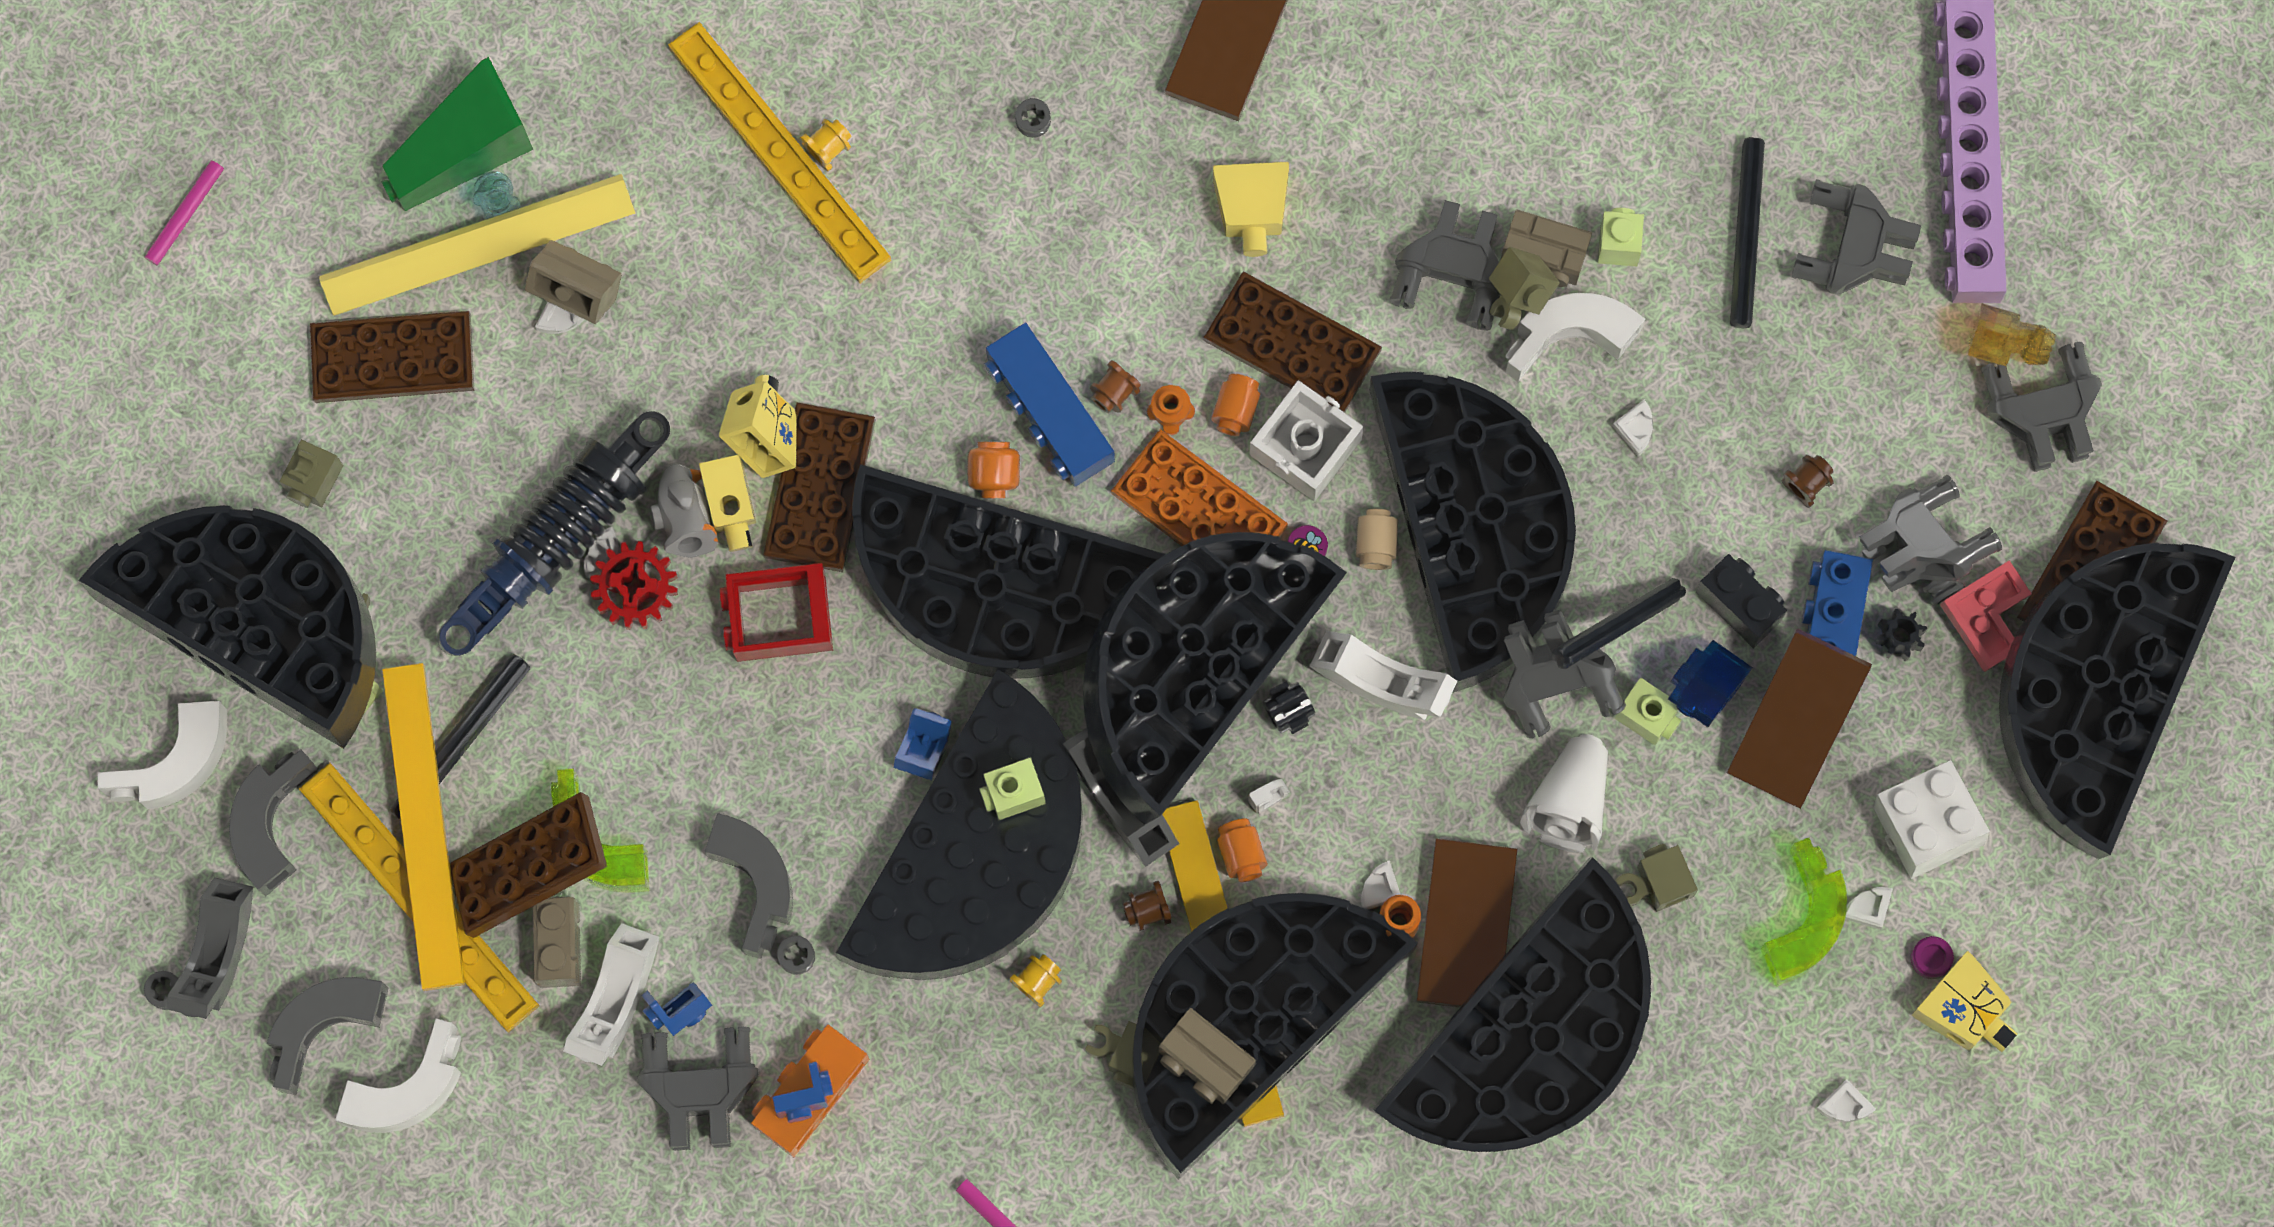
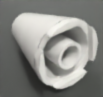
M1582 734L1579 737L1571 738L1523 810L1520 821L1523 829L1528 834H1530L1532 828L1541 834L1540 842L1560 850L1575 853L1584 852L1585 847L1588 845H1592V851L1597 849L1602 837L1608 750L1603 746V742L1599 738L1589 734Z

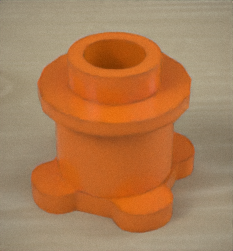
M1175 385L1162 386L1156 390L1152 396L1151 404L1147 408L1148 418L1160 423L1163 426L1164 432L1168 435L1177 434L1179 426L1185 420L1192 419L1195 415V408L1190 402L1189 395L1184 389ZM1168 403H1174L1177 405V407L1172 410L1167 409L1164 406Z

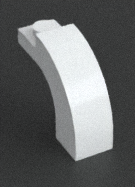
M1572 293L1548 300L1539 315L1529 312L1520 321L1518 334L1526 340L1523 341L1519 338L1505 357L1509 360L1506 373L1519 382L1547 347L1566 338L1589 340L1618 360L1642 331L1645 318L1627 305L1603 295Z
M1326 631L1309 666L1330 681L1354 694L1392 711L1425 720L1427 715L1441 717L1457 683V680L1446 673L1404 665L1373 650L1351 634Z
M220 701L178 703V737L169 755L160 763L146 769L98 772V789L106 796H110V800L117 802L135 800V794H139V802L146 809L168 806L189 796L208 779L221 758L227 735V709Z
M621 923L607 944L601 972L584 1013L566 1038L563 1052L577 1056L582 1061L593 1062L601 1066L608 1056L613 1058L631 1024L646 986L660 937Z
M436 1019L419 1069L410 1079L398 1086L374 1088L347 1081L335 1121L342 1126L356 1130L384 1133L409 1128L431 1116L448 1099L461 1074L456 1067L447 1065L448 1059H455L460 1046L461 1036L456 1035L458 1028L451 1022Z

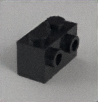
M1728 554L1700 581L1696 593L1754 649L1783 620L1787 609L1783 606L1785 602L1777 591L1769 586L1764 588L1754 578L1756 574L1747 562L1741 558L1735 560Z

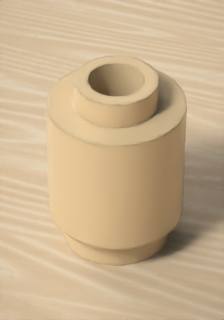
M1368 509L1366 515L1358 517L1356 557L1360 558L1359 566L1361 568L1370 570H1388L1392 568V560L1396 559L1398 519L1391 517L1389 510Z

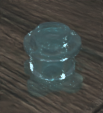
M490 171L481 175L474 184L473 201L476 206H480L484 211L485 220L520 208V200L518 197L513 196V185L511 179L506 174Z

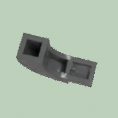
M1087 728L1063 743L1076 765L1079 776L1124 842L1145 867L1179 845L1163 815L1144 825L1117 796L1095 757Z
M302 749L296 754L291 752L282 757L274 767L276 771L271 775L260 764L257 765L243 781L231 808L229 833L236 861L247 878L265 897L297 870L278 848L273 836L272 826L274 814L282 800L318 770L317 766Z
M717 813L705 853L711 860L741 869L753 880L757 895L756 906L742 949L745 955L761 959L764 949L771 951L776 939L778 928L772 926L773 921L790 925L793 910V890L789 873L777 849L765 835L744 821Z
M213 878L200 898L198 927L192 952L183 973L167 996V1010L179 1012L188 1017L207 1019L212 1009L220 1010L234 980L247 935L253 886Z
M342 977L313 985L296 996L279 1014L267 1040V1044L273 1049L282 1050L280 1056L274 1057L271 1065L270 1080L274 1081L273 1087L281 1093L297 1095L307 1050L314 1038L329 1026L351 1022L380 1028L389 987L382 981L359 977Z

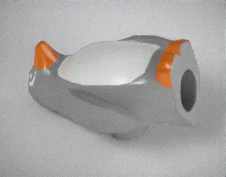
M672 464L666 467L659 484L658 505L650 506L655 530L664 528L669 536L664 544L665 551L669 554L693 558L715 550L718 544L717 532L711 526V513L705 494L696 484L702 479L701 471L689 469L680 464Z

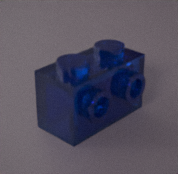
M1712 640L1704 651L1697 647L1686 663L1684 662L1670 681L1676 687L1668 700L1675 704L1677 709L1685 716L1695 718L1706 727H1709L1734 697L1753 667L1715 640Z

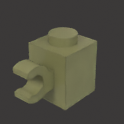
M1509 246L1489 277V280L1501 294L1499 299L1491 306L1490 314L1502 318L1499 322L1500 327L1513 330L1520 322L1521 309L1539 315L1560 282L1540 256Z
M301 439L279 482L285 491L288 492L286 497L292 502L308 508L310 503L322 508L344 465L337 455Z
M1660 844L1643 852L1645 858L1640 860L1637 866L1641 878L1635 874L1626 873L1615 880L1619 886L1631 884L1635 888V895L1627 898L1630 906H1634L1643 898L1650 896L1656 912L1693 898L1698 891L1679 845L1668 849L1666 844Z
M1128 1021L1122 1037L1112 1033L1106 1026L1096 1025L1094 1032L1104 1036L1106 1044L1102 1048H1094L1087 1044L1085 1051L1091 1057L1099 1059L1113 1054L1108 1065L1109 1071L1115 1073L1113 1080L1124 1087L1134 1090L1132 1053L1137 1024ZM1144 1028L1141 1053L1144 1083H1147L1160 1054L1158 1049L1161 1044L1146 1028Z

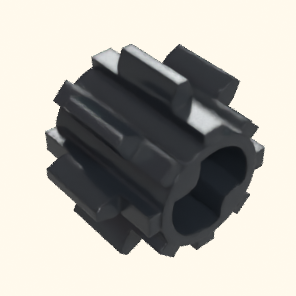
M1895 609L1892 613V620L1890 618L1889 620L1881 618L1877 626L1884 634L1878 636L1875 643L1881 646L1885 645L1888 649L1886 658L1889 659L1895 653L1900 654L1904 661H1908L1911 651L1921 652L1925 644L1919 636L1926 632L1927 626L1917 624L1914 620L1916 612L1911 613L1910 616H1903L1902 612L1900 613L1898 609ZM1897 628H1903L1909 633L1906 642H1900L1894 638L1893 634Z
M1287 681L1269 690L1270 697L1263 700V705L1270 720L1280 734L1288 729L1291 734H1294L1309 726L1308 719L1315 715V710L1299 682L1289 686Z

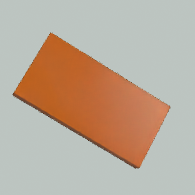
M1161 429L1111 490L1112 495L1181 546L1211 535L1232 532H1253L1280 537L1288 527L1287 522Z

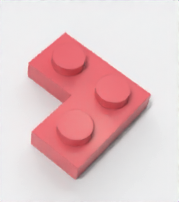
M2009 560L1940 603V606L1982 670L1986 672L2007 658L2014 640V636L2002 620L2000 614L2023 601L2032 593Z

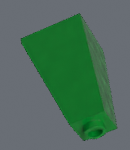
M489 57L478 63L382 165L388 179L381 181L392 203L399 200L405 211L533 150L525 128Z

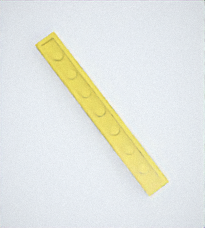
M619 174L321 275L319 279L332 314L335 316L547 244L550 240L556 241L635 214V210L623 176Z

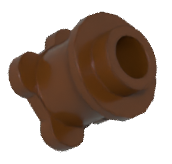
M1805 455L1802 458L1803 463L1793 473L1787 470L1783 474L1784 478L1781 480L1783 485L1807 508L1814 505L1813 500L1816 499L1815 495L1825 486L1830 487L1834 484L1831 477L1834 473L1832 467L1819 455H1816L1814 458L1810 455Z
M1159 880L1153 882V889L1133 895L1132 891L1127 893L1129 901L1123 902L1122 905L1129 926L1137 924L1139 931L1144 930V925L1159 920H1164L1165 925L1171 923V914Z

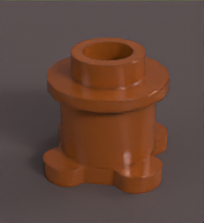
M1111 360L1107 364L1109 367L1107 374L1098 384L1093 383L1090 386L1093 392L1091 400L1106 413H1109L1111 410L1120 413L1123 409L1122 403L1132 393L1134 396H1137L1140 393L1139 387L1141 384L1117 362Z

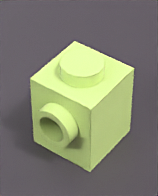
M1614 208L1611 212L1604 211L1600 225L1599 264L1638 266L1642 251L1644 214H1635V211L1629 208Z
M1640 677L1624 700L1626 703L1625 709L1616 714L1614 718L1653 745H1656L1662 736L1669 740L1682 720L1676 715L1681 704Z
M1031 758L985 773L986 786L979 788L987 812L995 809L999 820L1046 804Z

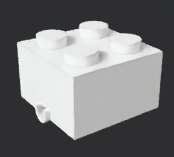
M1298 380L1250 442V456L1315 502L1362 440L1364 426L1338 409L1340 405L1333 398L1327 396L1324 399Z
M1951 760L1877 794L1873 806L1887 833L1885 841L1891 851L1896 850L1911 879L1985 845L1990 833Z

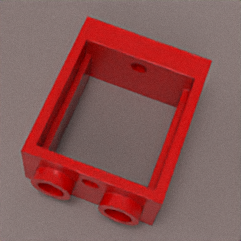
M822 563L725 574L727 587H720V601L722 612L729 611L730 626L723 627L726 651L733 650L737 662L834 651L826 574ZM808 585L814 637L745 645L740 592Z

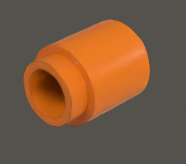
M1229 374L1227 381L1221 385L1211 418L1217 424L1218 431L1230 436H1240L1241 432H1248L1250 430L1260 398L1258 381L1240 374Z
M1247 818L1233 820L1218 828L1220 837L1217 839L1228 876L1230 878H1238L1241 883L1261 877V870L1267 867L1268 863L1256 827L1251 826Z
M1395 895L1383 903L1379 914L1385 917L1386 922L1391 927L1404 930L1413 938L1418 931L1421 920V911L1416 901L1406 895ZM1396 916H1400L1405 919L1406 924L1397 925L1391 920ZM1386 930L1388 937L1392 935V933Z

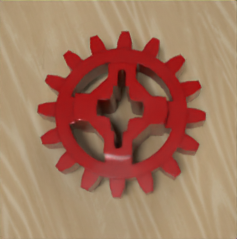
M642 541L637 542L635 550H629L626 542H622L621 553L617 555L610 548L607 549L609 561L605 563L597 560L595 563L598 570L601 571V575L590 576V582L599 586V589L591 592L592 600H603L597 608L598 612L604 614L611 611L609 621L612 625H615L620 618L624 619L626 630H631L634 621H639L641 627L647 629V619L653 617L654 620L660 623L662 617L659 610L661 608L670 611L673 609V604L667 597L678 595V588L669 585V582L678 578L676 571L666 572L665 570L671 564L669 557L658 560L659 549L656 546L651 548L648 553L644 552ZM629 561V566L620 573L612 572L621 563ZM646 562L657 570L661 581L648 576L645 572ZM637 570L640 583L644 588H637L631 602L628 587L624 584L632 582ZM607 590L612 593H619L623 599V609L611 601ZM649 598H657L651 606L639 611L640 604Z

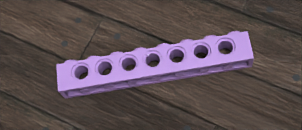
M1941 0L1940 3H1935L1934 26H1941V40H1936L1935 60L1936 64H1942L1943 77H1938L1937 100L1944 101V115L1939 116L1938 134L1939 139L1946 140V153H1941L1940 175L1941 177H1947L1948 188L1947 191L1942 192L1941 208L1942 214H1949V229H1944L1943 250L1945 253L1950 252L1951 267L1945 268V290L1952 291V303H2001L2007 290L1994 0ZM1959 27L1966 28L1972 33L1973 37L1969 39L1961 38L1956 34L1955 29ZM1967 65L1973 69L1975 75L1964 76L1958 72L1956 66ZM1968 102L1972 104L1976 109V113L1967 114L1962 112L1958 107V103ZM1971 140L1977 145L1978 150L1974 152L1966 151L1961 147L1959 141ZM1964 177L1973 178L1978 182L1980 188L1975 190L1968 189L1962 184L1961 179ZM1973 215L1977 217L1981 222V226L1978 228L1969 227L1963 221V216ZM1967 253L1977 254L1982 259L1983 265H1970L1965 260L1964 255Z

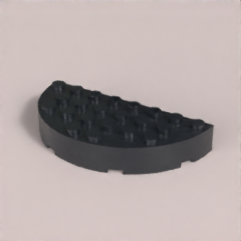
M1396 372L1371 376L1370 395L1447 674L1457 680L1453 690L1454 693L1490 679L1513 664V660L1504 642L1505 636L1510 635L1508 631L1510 624L1524 620L1534 642H1536L1542 634V625L1547 624L1544 619L1545 614L1556 611L1569 578L1574 555L1576 525L1570 487L1563 468L1548 442H1545L1541 435L1532 427V423L1527 417L1496 394L1476 384L1448 376V378L1424 375V372Z
M861 464L855 481L852 503L855 544L865 578L873 596L885 615L913 644L930 656L969 673L993 677L997 669L1013 679L1035 678L1067 671L1086 663L1094 632L1103 613L1114 597L1139 572L1166 555Z
M221 505L184 510L140 527L138 529L139 534L128 539L120 546L118 543L114 544L78 580L97 602L344 749L355 733L365 713L375 676L376 643L371 616L358 587L333 552L316 535L300 524L281 515L253 508V511L233 509L231 506Z
M1253 532L1211 535L1191 541L1159 558L1133 577L1114 597L1102 615L1088 650L1083 681L1084 715L1088 736L1104 776L1125 806L1144 825L1164 813L1347 572L1332 560L1304 545L1299 547L1290 542L1282 541L1280 537Z
M2149 543L2111 552L2083 566L2048 591L2030 611L2011 644L2004 664L1999 697L2000 728L2010 767L2021 790L2044 821L2065 840L2098 860L2110 856L2236 558L2232 555L2216 549L2184 543L2182 545Z
M999 669L994 674L837 949L836 955L839 961L856 969L888 978L933 980L962 975L985 967L1007 955L1009 951L1038 930L1062 898L1078 859L1082 836V798L1076 765L1063 745L1066 740L1059 726L1047 709L1031 692ZM1031 758L1046 804L999 820L995 809L987 812L979 788L986 786L984 774Z
M1593 857L1587 859L1375 1105L1373 1110L1411 1136L1432 1144L1471 1152H1499L1534 1145L1570 1129L1594 1112L1611 1095L1624 1078L1639 1049L1649 1016L1651 969L1642 928L1628 899L1612 876Z
M1309 893L1276 894L1252 899L1250 902L1231 909L1228 908L1214 915L1183 938L1160 966L1146 992L1138 1015L1132 1053L1133 1088L1143 1126L1153 1147L1176 1178L1179 1180L1384 982L1415 951L1418 942L1404 930L1391 927L1386 922L1384 916L1374 911L1371 912L1351 904L1350 901ZM1386 930L1392 933L1389 937L1386 934ZM1192 1008L1253 1057L1256 1063L1224 1104L1217 1099L1210 1103L1202 1098L1192 1088L1196 1082L1183 1072L1178 1077L1161 1064L1160 1060L1163 1057L1161 1054L1158 1056L1147 1083H1144L1141 1056L1144 1028L1162 1043L1185 1013Z

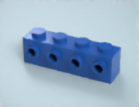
M1026 322L986 347L988 359L984 363L986 370L996 384L1003 381L1010 392L1006 395L1009 404L1018 416L1023 413L1032 424L1028 428L1032 438L1040 448L1045 445L1054 456L1050 463L1062 481L1069 478L1073 486L1076 487L1115 462L1113 448Z
M1825 550L1820 558V562H1812L1808 585L1815 586L1813 601L1806 599L1801 622L1808 625L1807 633L1854 656L1857 655L1873 559Z

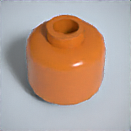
M978 442V448H973L968 452L967 482L969 487L974 490H981V498H1006V490H1014L1020 483L1019 452L1010 448V442Z

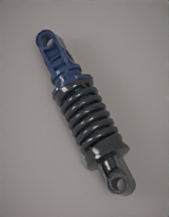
M655 411L641 414L609 448L590 438L586 442L584 450L573 459V466H566L563 471L564 477H556L553 480V488L545 489L542 493V499H537L532 503V511L523 512L521 515L522 524L514 523L510 526V534L513 538L502 536L494 540L492 544L499 556L492 562V565H485L480 570L485 580L481 581L458 605V609L438 631L437 641L443 652L451 656H461L470 652L486 634L488 635L502 621L513 605L523 609L528 604L526 601L527 597H530L536 589L547 595L553 592L555 585L562 579V573L558 569L562 567L564 570H570L573 567L574 563L567 555L570 554L575 559H581L584 551L578 543L580 542L586 548H590L595 542L588 532L591 531L598 537L605 533V528L598 521L601 520L606 525H612L615 522V516L609 511L611 508L618 514H622L626 510V505L622 502L625 498L634 501L639 495H643L647 491L636 473L669 437L670 425L664 415ZM644 420H652L658 424L660 436L657 441L649 442L642 438L639 428ZM478 601H480L492 614H489V613L478 603ZM452 626H460L468 634V642L462 649H454L446 642V633Z

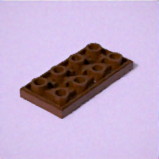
M1202 0L1165 89V95L1239 122L1288 0Z
M1244 271L1204 336V342L1290 389L1299 380L1324 399L1327 396L1333 398L1340 405L1338 409L1344 413L1382 351V346Z
M469 311L310 323L313 400L315 403L475 391L471 314Z
M796 402V467L781 472L763 555L767 559L800 565L822 563L824 569L843 572L853 529L852 503L855 481L860 464L866 466L876 419L874 416Z
M2096 481L2017 618L2024 621L2033 607L2048 591L2088 563L2124 548L2155 543L2168 520L2101 482Z
M1797 628L1727 773L1801 809L1872 664Z
M579 792L450 863L451 877L466 935L475 938L607 867L588 795Z
M1444 839L1435 840L1417 993L1418 1003L1460 1008L1506 955L1518 849Z

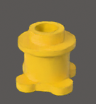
M824 119L822 121L823 126L811 137L807 134L800 137L804 148L826 171L833 168L830 162L842 150L848 151L851 149L848 140L852 136L837 119L832 123Z
M1044 954L1039 959L1031 955L1029 957L1031 962L1018 976L1013 974L1009 978L1015 987L1040 1008L1044 1004L1043 997L1055 983L1058 985L1062 983V980L1057 976L1061 969Z

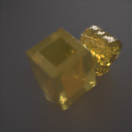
M1981 303L1969 339L1968 355L2007 367L2011 353L2021 354L2020 357L2025 360V363L2029 365H2044L2049 362L2050 352L2053 350L2052 345L2055 344L2057 336L2043 325L2021 322L2020 314Z

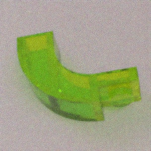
M574 768L557 770L558 782L551 783L553 807L579 793V776ZM602 844L607 867L583 879L591 885L613 892L633 893L650 891L648 851L644 844L622 846Z
M1810 837L1795 842L1790 849L1808 895L1806 919L1793 932L1765 942L1761 947V952L1776 987L1798 979L1816 967L1837 941L1845 922L1847 891L1841 869L1825 875L1823 871L1827 869L1825 856L1820 846L1813 847Z

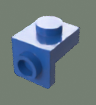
M914 708L910 716L909 728L897 752L893 768L932 781L948 745L951 720L941 717L934 712H926Z
M694 982L662 1007L648 990L641 995L649 1005L643 1010L645 1015L657 1030L665 1025L673 1036L686 1026L691 1027L700 1022L705 1017L706 1010L713 1006Z
M817 1061L808 1063L813 1083L812 1088L773 1097L775 1111L779 1119L787 1117L789 1123L811 1118V1111L828 1107L826 1096L833 1095L832 1084L828 1070L820 1071Z

